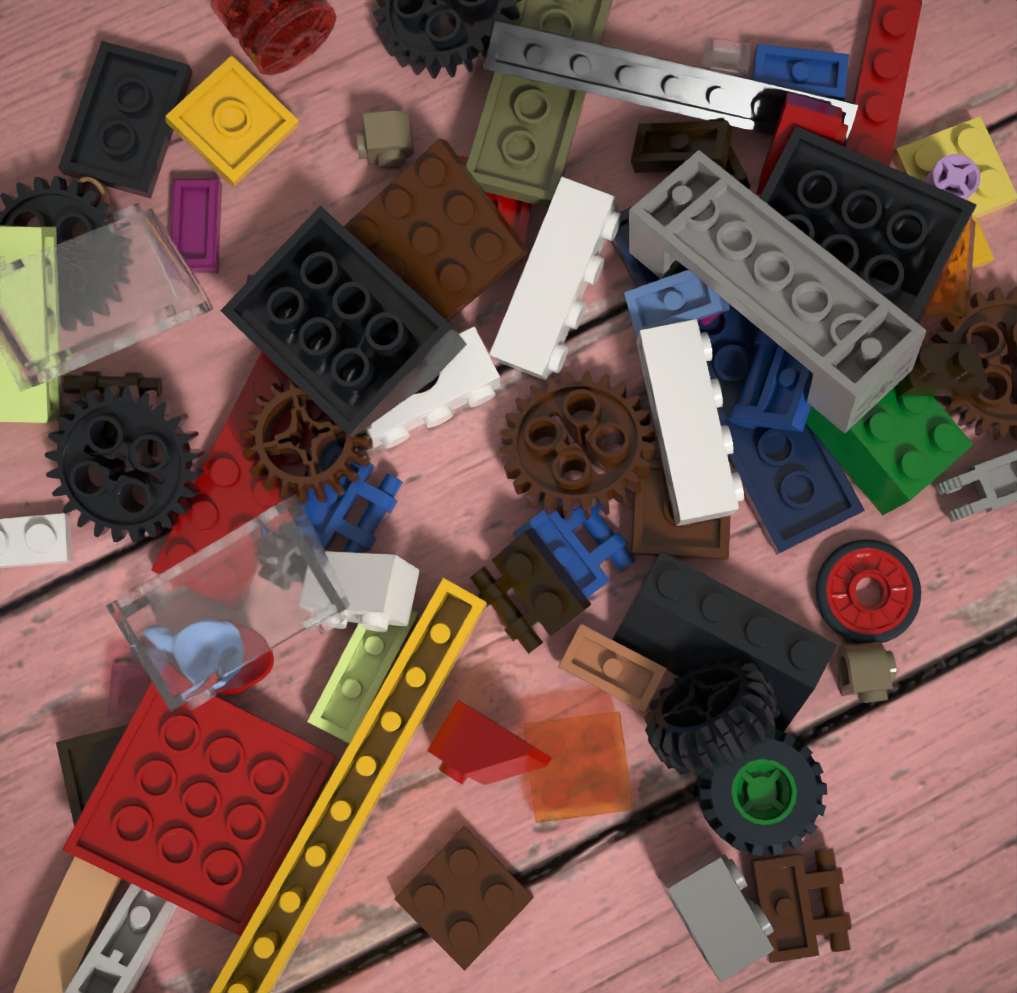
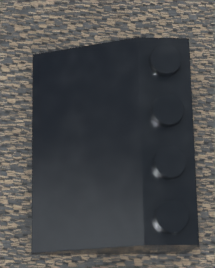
M797 126L792 132L759 197L918 324H920L977 206L975 203Z
M319 206L220 310L351 438L434 380L467 345L446 319L322 206Z

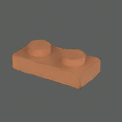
M583 624L579 625L558 668L644 713L667 670L665 667Z

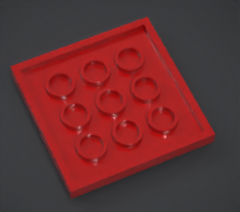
M159 668L62 850L242 936L279 870L336 755Z

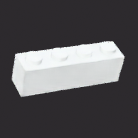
M561 177L489 355L497 362L547 381V377L551 376L552 371L555 373L560 372L568 353V347L563 345L570 327L573 329L578 328L586 309V302L581 301L588 283L595 285L602 271L604 258L599 257L606 239L613 241L620 227L622 214L617 212L619 207L615 196Z
M697 319L640 330L636 344L675 525L680 526L733 515L739 510L738 502L744 500V492L739 473H731L727 455L733 454V442L728 425H720L717 408L723 406V399L718 379H710L706 361L712 360V348L708 333H700Z

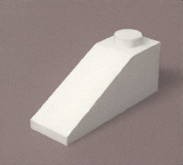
M131 884L64 993H133L178 906Z

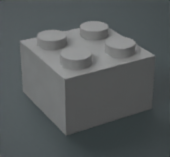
M706 848L658 877L705 962L720 982L774 951L767 938L768 935L774 932L769 920L758 904L755 905L751 898L745 900L740 890L748 885L732 859L729 860L725 854L719 856L709 848Z

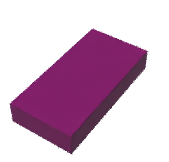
M173 178L169 269L173 273H219L222 183L219 179Z

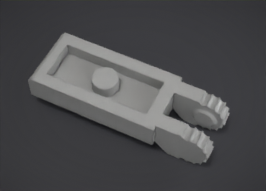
M1017 450L969 468L967 473L936 484L939 495L956 492L961 490L963 486L974 482L981 500L970 504L966 502L953 507L952 511L947 512L951 522L986 510L988 513L1017 502Z

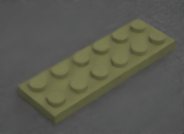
M522 0L516 3L521 14L520 18L510 20V23L601 44L613 0ZM494 72L466 168L484 192L549 208L565 171L587 92Z

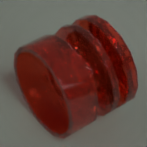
M211 0L210 4L215 15L232 37L239 38V45L245 54L250 57L261 74L270 76L286 72L314 54L332 32L337 17L333 7L327 0Z

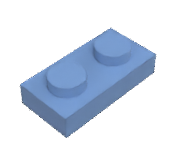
M689 270L624 292L636 338L640 330L694 319L700 320L730 310L727 301Z

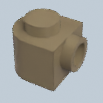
M396 110L363 113L364 130L355 131L359 159L368 158L369 165L379 164L381 168H397L406 164V159L414 154L409 115L406 112Z
M881 642L840 646L837 654V665L842 696L857 695L858 703L888 700L887 690L893 689L892 680L896 678L897 672L892 651H886Z

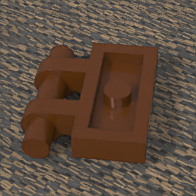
M834 848L814 850L817 869L805 872L803 856L800 853L750 860L757 904L766 915L774 930L773 933L767 936L774 951L766 955L769 963L819 956L816 935L828 934L832 952L851 949L848 930L852 929L850 912L844 911L840 884L844 883L842 867L836 866ZM820 888L825 914L813 917L808 890Z

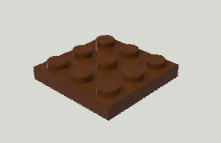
M438 139L344 225L354 237L448 322L529 253L528 249L449 143L443 139Z

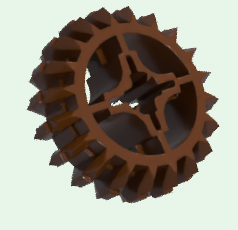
M288 377L287 383L290 390L283 392L277 383L270 385V390L275 396L270 402L261 395L256 396L255 402L263 410L262 413L259 415L254 412H247L245 419L256 426V429H247L241 432V438L244 441L256 443V445L243 450L242 455L247 461L258 460L252 465L249 472L254 478L267 474L262 483V488L267 492L275 490L280 485L278 497L282 501L287 502L296 489L298 503L300 505H307L310 491H314L318 502L323 504L327 502L328 498L325 490L327 487L331 486L338 496L345 494V489L339 482L344 476L350 482L358 483L360 477L351 469L353 464L360 467H368L369 459L357 451L373 448L374 442L371 438L359 436V434L366 432L365 430L371 429L372 424L351 438L337 424L332 425L330 421L323 423L313 421L308 412L307 404L316 403ZM290 410L292 416L290 427L285 432L275 435V440L270 441L276 423ZM303 422L314 436L319 434V437L311 440L312 448H310L312 457L300 443L297 445V442L304 440L303 432L305 429ZM346 438L343 451L338 460L323 472V456L325 451L329 447L339 444V439ZM283 454L285 458L290 456L301 457L309 476H294L281 471L276 466L272 456Z

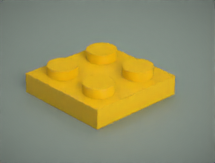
M232 55L165 116L166 123L233 188L295 131L299 124V120Z

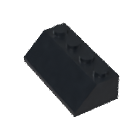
M662 551L655 557L612 638L613 641L665 667L667 671L680 678L688 674L689 668L694 671L701 668L704 664L714 665L718 661L729 664L733 660L738 659L743 664L754 663L757 669L762 671L765 679L767 678L775 691L776 706L780 714L774 719L775 729L780 732L786 730L816 688L837 646L833 642Z

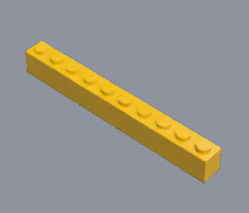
M444 578L442 579L209 993H272L487 607L486 601Z

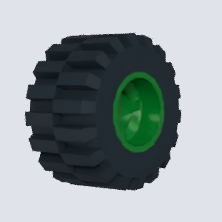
M776 729L765 733L766 742L764 744L755 745L751 748L752 756L743 755L735 760L734 766L729 763L725 764L715 774L710 769H706L701 775L697 776L696 786L699 789L698 803L709 826L730 846L740 851H748L751 855L763 856V853H771L774 856L783 854V849L790 846L794 849L804 843L801 839L807 833L812 835L818 828L814 823L818 815L824 816L826 805L822 804V797L827 795V783L821 780L820 774L824 772L820 763L813 759L811 756L813 752L806 745L799 743L796 737Z

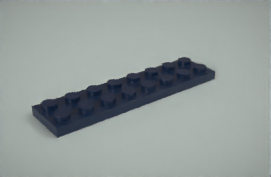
M629 207L619 212L622 214V220L612 242L636 288L658 281L660 278L629 253V209L631 208ZM681 265L670 276L686 271L688 269L685 266ZM730 306V310L724 311L709 325L704 326L700 320L697 321L700 333L707 332L711 343L712 360L706 361L710 379L717 378L721 387L723 406L717 408L721 426L728 425L733 442V454L727 455L728 461L733 463V473H739L743 492L773 550L778 555L865 510L839 462L806 423L803 432L758 426L756 428H746L728 420L732 406L739 403L758 348L754 345L759 331L756 325L733 306Z

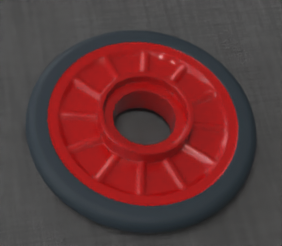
M870 539L856 540L840 546L824 561L817 576L816 600L819 611L826 623L843 638L860 644L872 642L885 643L901 635L914 621L921 602V584L913 564L900 550L882 541ZM863 578L874 580L881 589L880 599L874 605L863 604L856 596V586Z

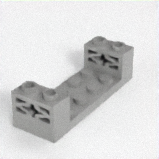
M700 150L694 153L629 209V253L660 279L669 277L681 265L685 266L813 373L807 402L844 434L913 370L927 330Z

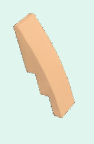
M74 857L39 931L13 993H64L96 942L110 914L108 907L122 880L121 878Z

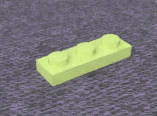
M411 610L408 626L388 625L386 632L372 631L357 625L307 722L350 744L394 665L419 613Z

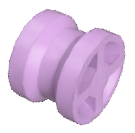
M950 154L944 156L935 164L924 182L968 200L979 186L980 171L977 164L971 158L962 154ZM950 186V187H952V188H955V191H954V190L945 189V188H947V187Z

